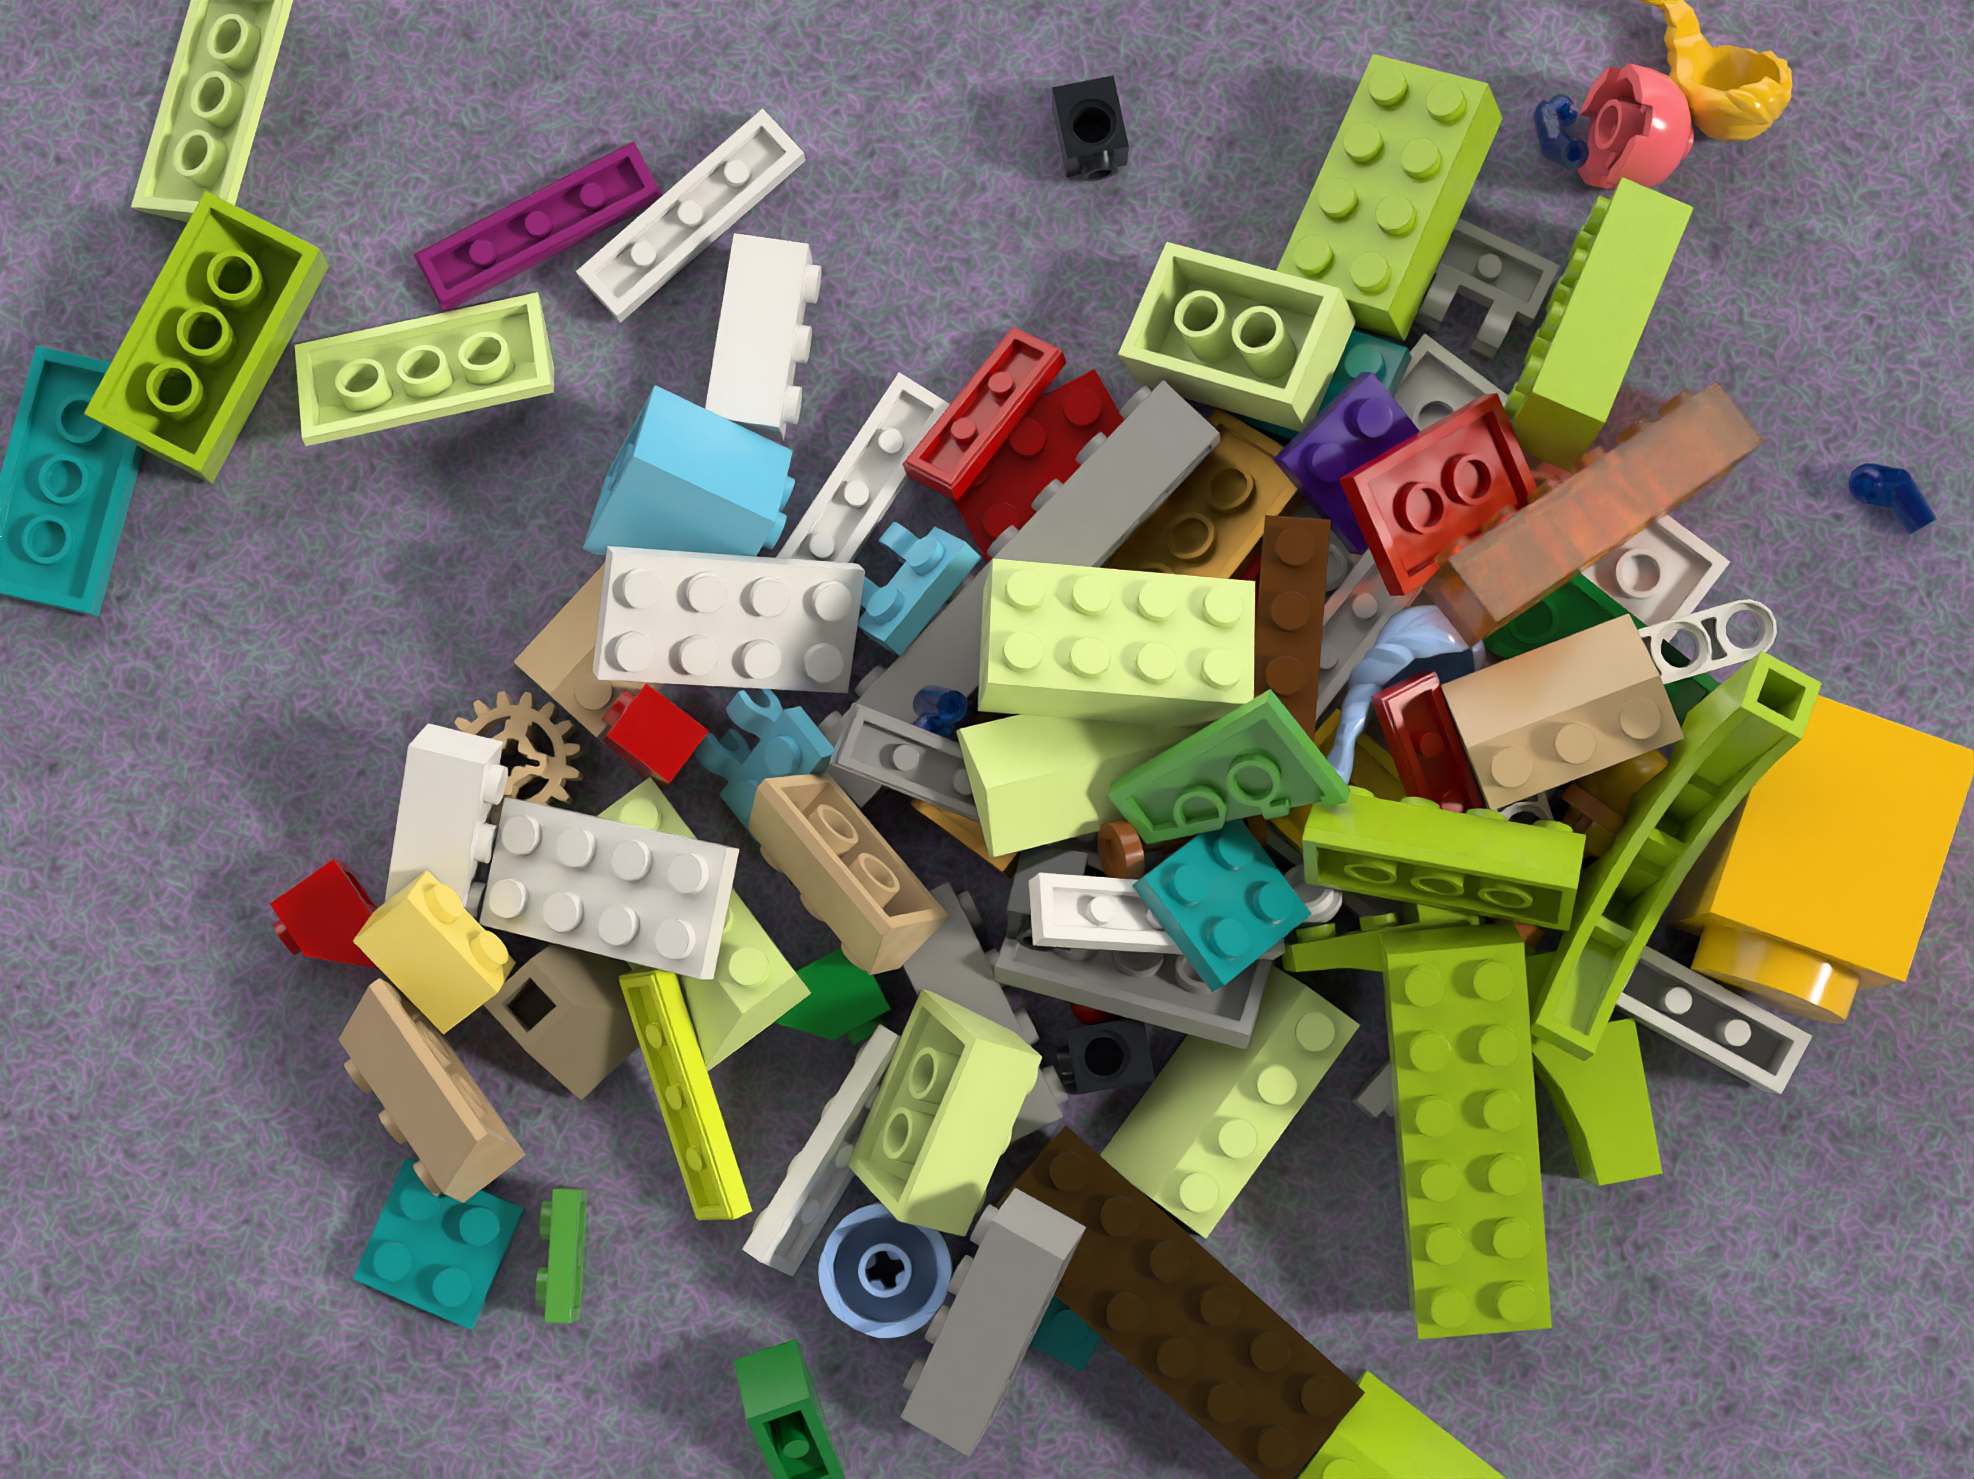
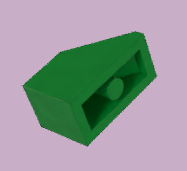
M840 947L796 971L811 994L773 1022L833 1041H839L848 1036L852 1046H855L871 1038L879 1024L887 1028L882 1017L893 1012V1009L874 974L869 975L867 971L852 964Z
M797 1339L767 1347L761 1351L735 1359L734 1363L745 1417L773 1478L845 1479L812 1373Z

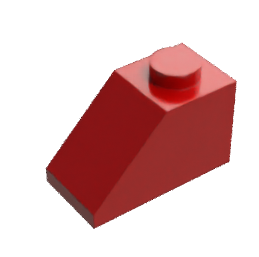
M647 683L636 696L625 688L602 718L605 723L612 727L602 741L643 779L646 780L651 777L660 790L672 781L709 732L704 726Z
M332 859L270 903V906L279 917V920L273 924V928L292 954L297 955L302 951L305 957L380 970L353 942L367 920L378 908L348 864Z

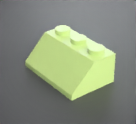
M921 989L847 1166L898 1221L965 1237L974 1215L980 1211L984 1204L986 1187L998 1159L1009 1146L1012 1127L1023 1101L1036 1083L1038 1066L1042 1056L1014 1031L934 992Z

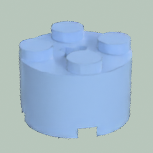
M881 1202L869 1204L843 1218L828 1236L819 1262L820 1288L832 1313L852 1329L876 1338L904 1336L924 1326L942 1306L949 1292L947 1287L953 1276L951 1248L943 1231L898 1221ZM887 1251L891 1260L901 1258L905 1269L896 1275L897 1285L887 1286L883 1277L872 1278L869 1268L878 1262L879 1256L877 1252Z

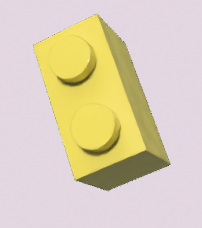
M428 870L424 871L375 910L353 940L443 1035L495 996L516 964L508 955L503 942L492 932L485 931L465 910L456 892L449 886L441 884Z

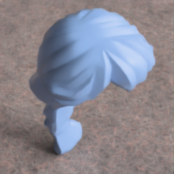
M1434 605L1404 608L1389 618L1380 631L1373 648L1365 653L1364 659L1350 673L1348 681L1349 693L1342 703L1343 711L1339 716L1340 724L1336 728L1334 746L1326 757L1327 761L1346 785L1349 783L1354 768L1356 740L1361 736L1370 719L1376 713L1371 696L1423 669L1436 671L1440 685L1481 670L1486 659L1485 647L1481 636L1460 617L1454 616L1449 610Z

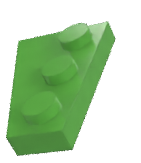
M1270 689L1111 783L1107 796L1127 821L1133 825L1145 843L1151 844L1222 829L1225 821L1263 814L1265 820L1289 815L1290 808L1321 801L1323 807L1347 803L1350 788Z

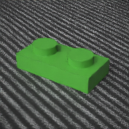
M556 1188L553 1189L552 1201H543L540 1239L550 1241L548 1267H539L535 1298L537 1306L545 1307V1322L571 1324L580 1320L588 1189Z

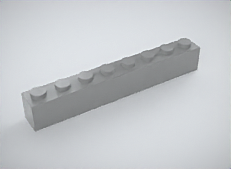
M1164 380L1153 391L1146 385L1143 386L1121 409L1119 414L1125 419L1122 424L1108 438L1102 432L1093 437L1075 458V461L1081 467L1064 484L1055 479L1047 485L1031 504V507L1037 513L1020 530L1013 525L1008 527L992 543L986 553L992 560L1003 559L1101 568L1220 443V433ZM992 560L976 577L970 572L945 601L948 606L932 623L928 622L901 657L899 656L887 670L879 664L861 680L854 690L860 697L855 703L939 736L979 695L983 588ZM835 710L817 727L834 749L849 710L843 716ZM829 765L824 773L828 772L841 789L862 809L869 810L890 789L832 765Z

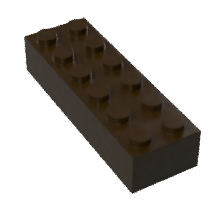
M1059 1124L990 1203L993 1207L1000 1209L1014 1188H1017L1086 1227L1054 1295L1259 1479H1293L1364 1395L1365 1391L1068 1126ZM981 1215L974 1221V1224L978 1223Z

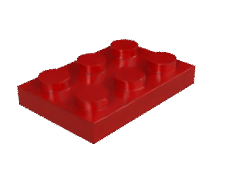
M1095 368L1040 397L956 502L951 499L986 564L992 560L986 553L992 543L1011 525L1020 530L1037 513L1031 507V504L1042 490L1055 479L1064 484L1081 467L1075 461V458L1084 446L1100 432L1108 438L1124 421Z
M1498 393L1478 397L1339 479L1389 596H1404L1546 509Z

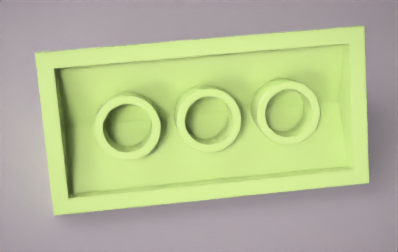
M293 0L190 1L132 201V208L188 222L205 190L235 205Z
M538 292L295 345L301 433L305 446L554 393V364Z
M1024 714L958 729L956 732L989 858L1100 831L1102 823L1121 818L1126 819L1107 796L1111 783L1201 729Z

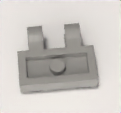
M1459 218L1431 280L1433 283L1413 324L1436 334L1455 293L1471 299L1490 309L1469 351L1492 361L1513 320L1530 327L1560 265Z

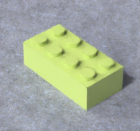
M993 559L983 588L978 711L1203 729L1254 699L1255 581Z

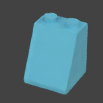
M655 385L605 476L583 549L596 555H606L607 546L742 556H757L761 547L772 550L782 533L787 519V515L781 513V511L785 507L795 484V479L787 476L793 450Z

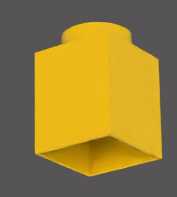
M1818 695L1802 740L1775 762L1746 793L1716 831L1680 885L1667 925L1701 937L1690 970L1747 1000L1797 1016L1834 1024L1846 1023L1856 990L1904 983L1974 774V750Z

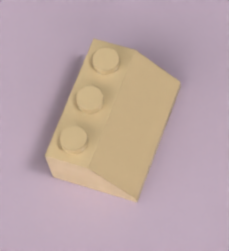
M604 563L513 662L607 747L608 745L602 740L612 727L605 723L602 718L625 688L636 696L646 683L656 691L665 683L598 680L593 674L605 570Z
M1629 613L1441 685L1485 802L1491 811L1684 739L1661 677Z
M828 772L765 778L757 787L748 830L761 844L760 852L763 858L774 869L787 875L802 893L800 899L803 906L815 918L828 924L842 941L841 949L844 955L856 967L867 971L869 975L899 969L950 917Z
M379 978L369 985L338 1039L351 1057L344 1063V1067L364 1093L369 1094L371 1091H374L385 1107L378 1114L382 1124L399 1144L403 1145L405 1142H409L420 1159L413 1165V1168L428 1190L435 1196L443 1192V1194L464 1203L526 1154L443 1034L403 992Z

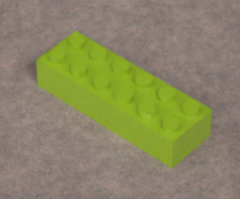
M1513 922L1380 934L1409 1302L1418 1339L1552 1328L1524 941Z

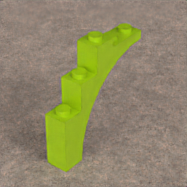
M1761 650L1687 713L1681 729L1684 739L1676 741L1668 765L1633 793L1624 816L1627 820L1618 831L1612 848L1580 872L1570 930L1564 931L1531 1014V1034L1582 1061L1587 1060L1596 1053L1620 994L1666 907L1716 831L1746 793L1775 762L1802 740L1822 685L1821 682Z
M1401 901L1405 922H1400L1398 911L1360 917L1361 930L1336 934L1334 923L1295 929L1297 941L1284 943L1285 953L1281 955L1283 969L1300 972L1355 968L1383 972L1380 934L1486 924L1485 916ZM1524 943L1529 1016L1531 1017L1556 951L1535 950V948ZM1611 1014L1596 1053L1585 1061L1531 1034L1533 1072L1544 1085L1567 1130L1580 1179L1601 1186L1663 1174L1634 1017Z

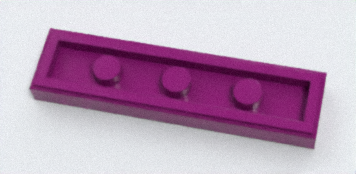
M632 141L413 254L441 309L443 312H447L641 212L654 204L663 195L635 142Z

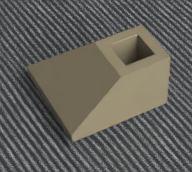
M552 943L525 963L502 985L495 996L483 1004L528 1054L582 1101L640 1047L619 982V975L632 971V968L625 960Z

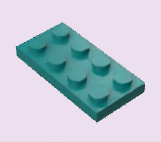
M38 345L35 347L0 473L1 596L99 618L144 453L143 448L84 414L112 362Z

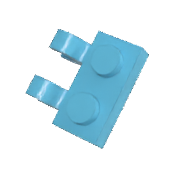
M893 522L878 542L900 557L898 561L903 566L890 582L882 588H879L864 576L860 611L863 612V615L859 618L857 627L871 640L901 657L980 560L981 556L965 541L937 527H934L926 537L919 539L902 525Z
M760 688L752 699L744 690L738 691L726 707L728 716L737 726L755 734L761 739L752 752L749 750L745 739L734 729H729L719 742L712 733L707 734L694 750L695 756L702 766L728 781V784L719 795L756 842L758 841L748 830L756 789L765 778L824 773L829 766L834 752L833 746L801 706L783 710L778 698L770 689Z

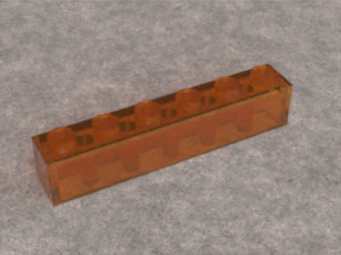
M1717 381L1695 396L1688 388L1684 389L1658 410V414L1662 418L1652 424L1645 416L1640 418L1615 438L1614 441L1618 447L1607 453L1602 445L1596 447L1571 467L1570 470L1574 473V476L1565 482L1557 474L1552 476L1526 497L1530 505L1517 512L1512 504L1508 505L1482 525L1480 529L1484 533L1483 536L1471 542L1466 535H1463L1449 544L1434 558L1440 568L1422 587L1470 649L1734 470L1765 441Z

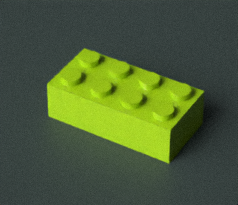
M1373 54L1276 271L1340 288L1356 320L1354 326L1405 341L1503 119L1489 84Z
M1623 177L1610 199L1600 195L1597 197L1585 225L1581 226L1567 257V260H1569L1563 277L1560 276L1545 309L1548 313L1541 329L1538 328L1523 360L1525 367L1518 382H1515L1504 405V410L1511 421L1510 424L1522 452L1573 473L1607 420L1694 207Z

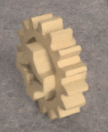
M502 691L498 692L497 708L490 709L480 700L473 703L478 718L472 723L457 717L454 723L459 730L481 737L496 725L506 722L504 730L491 738L503 742L501 757L503 755H513L518 746V751L538 765V767L531 765L514 767L511 776L508 770L503 797L498 805L493 804L492 825H496L499 828L505 797L522 799L523 791L539 781L548 783L539 793L525 801L550 806L555 799L569 805L572 803L573 798L563 788L567 781H582L584 775L570 766V760L577 759L585 755L581 745L566 742V739L577 730L570 720L554 724L560 709L552 702L545 704L538 712L536 711V697L532 693L524 692L519 705H514L510 695ZM537 725L542 727L551 739L555 757L541 753L536 745Z

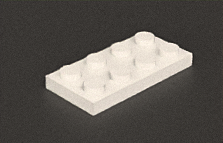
M607 546L592 672L598 680L848 693L865 570L855 563Z
M505 797L479 924L697 979H713L739 849L530 801Z

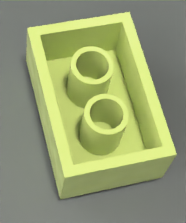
M1166 242L1118 355L1138 385H1146L1148 388L1155 389L1164 380L1182 398L1301 432L1318 413L1356 320L1340 288Z

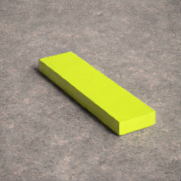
M643 967L619 975L624 998L696 1219L735 1220L751 1212L752 1208L676 973L653 967Z

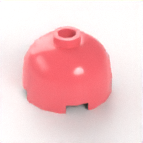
M1626 63V66L1621 69L1609 66L1592 84L1582 105L1580 115L1590 117L1587 147L1575 145L1574 155L1577 171L1587 185L1614 191L1622 177L1647 188H1652L1662 183L1678 167L1681 160L1688 155L1693 144L1694 130L1691 125L1692 120L1686 96L1669 76L1656 70Z

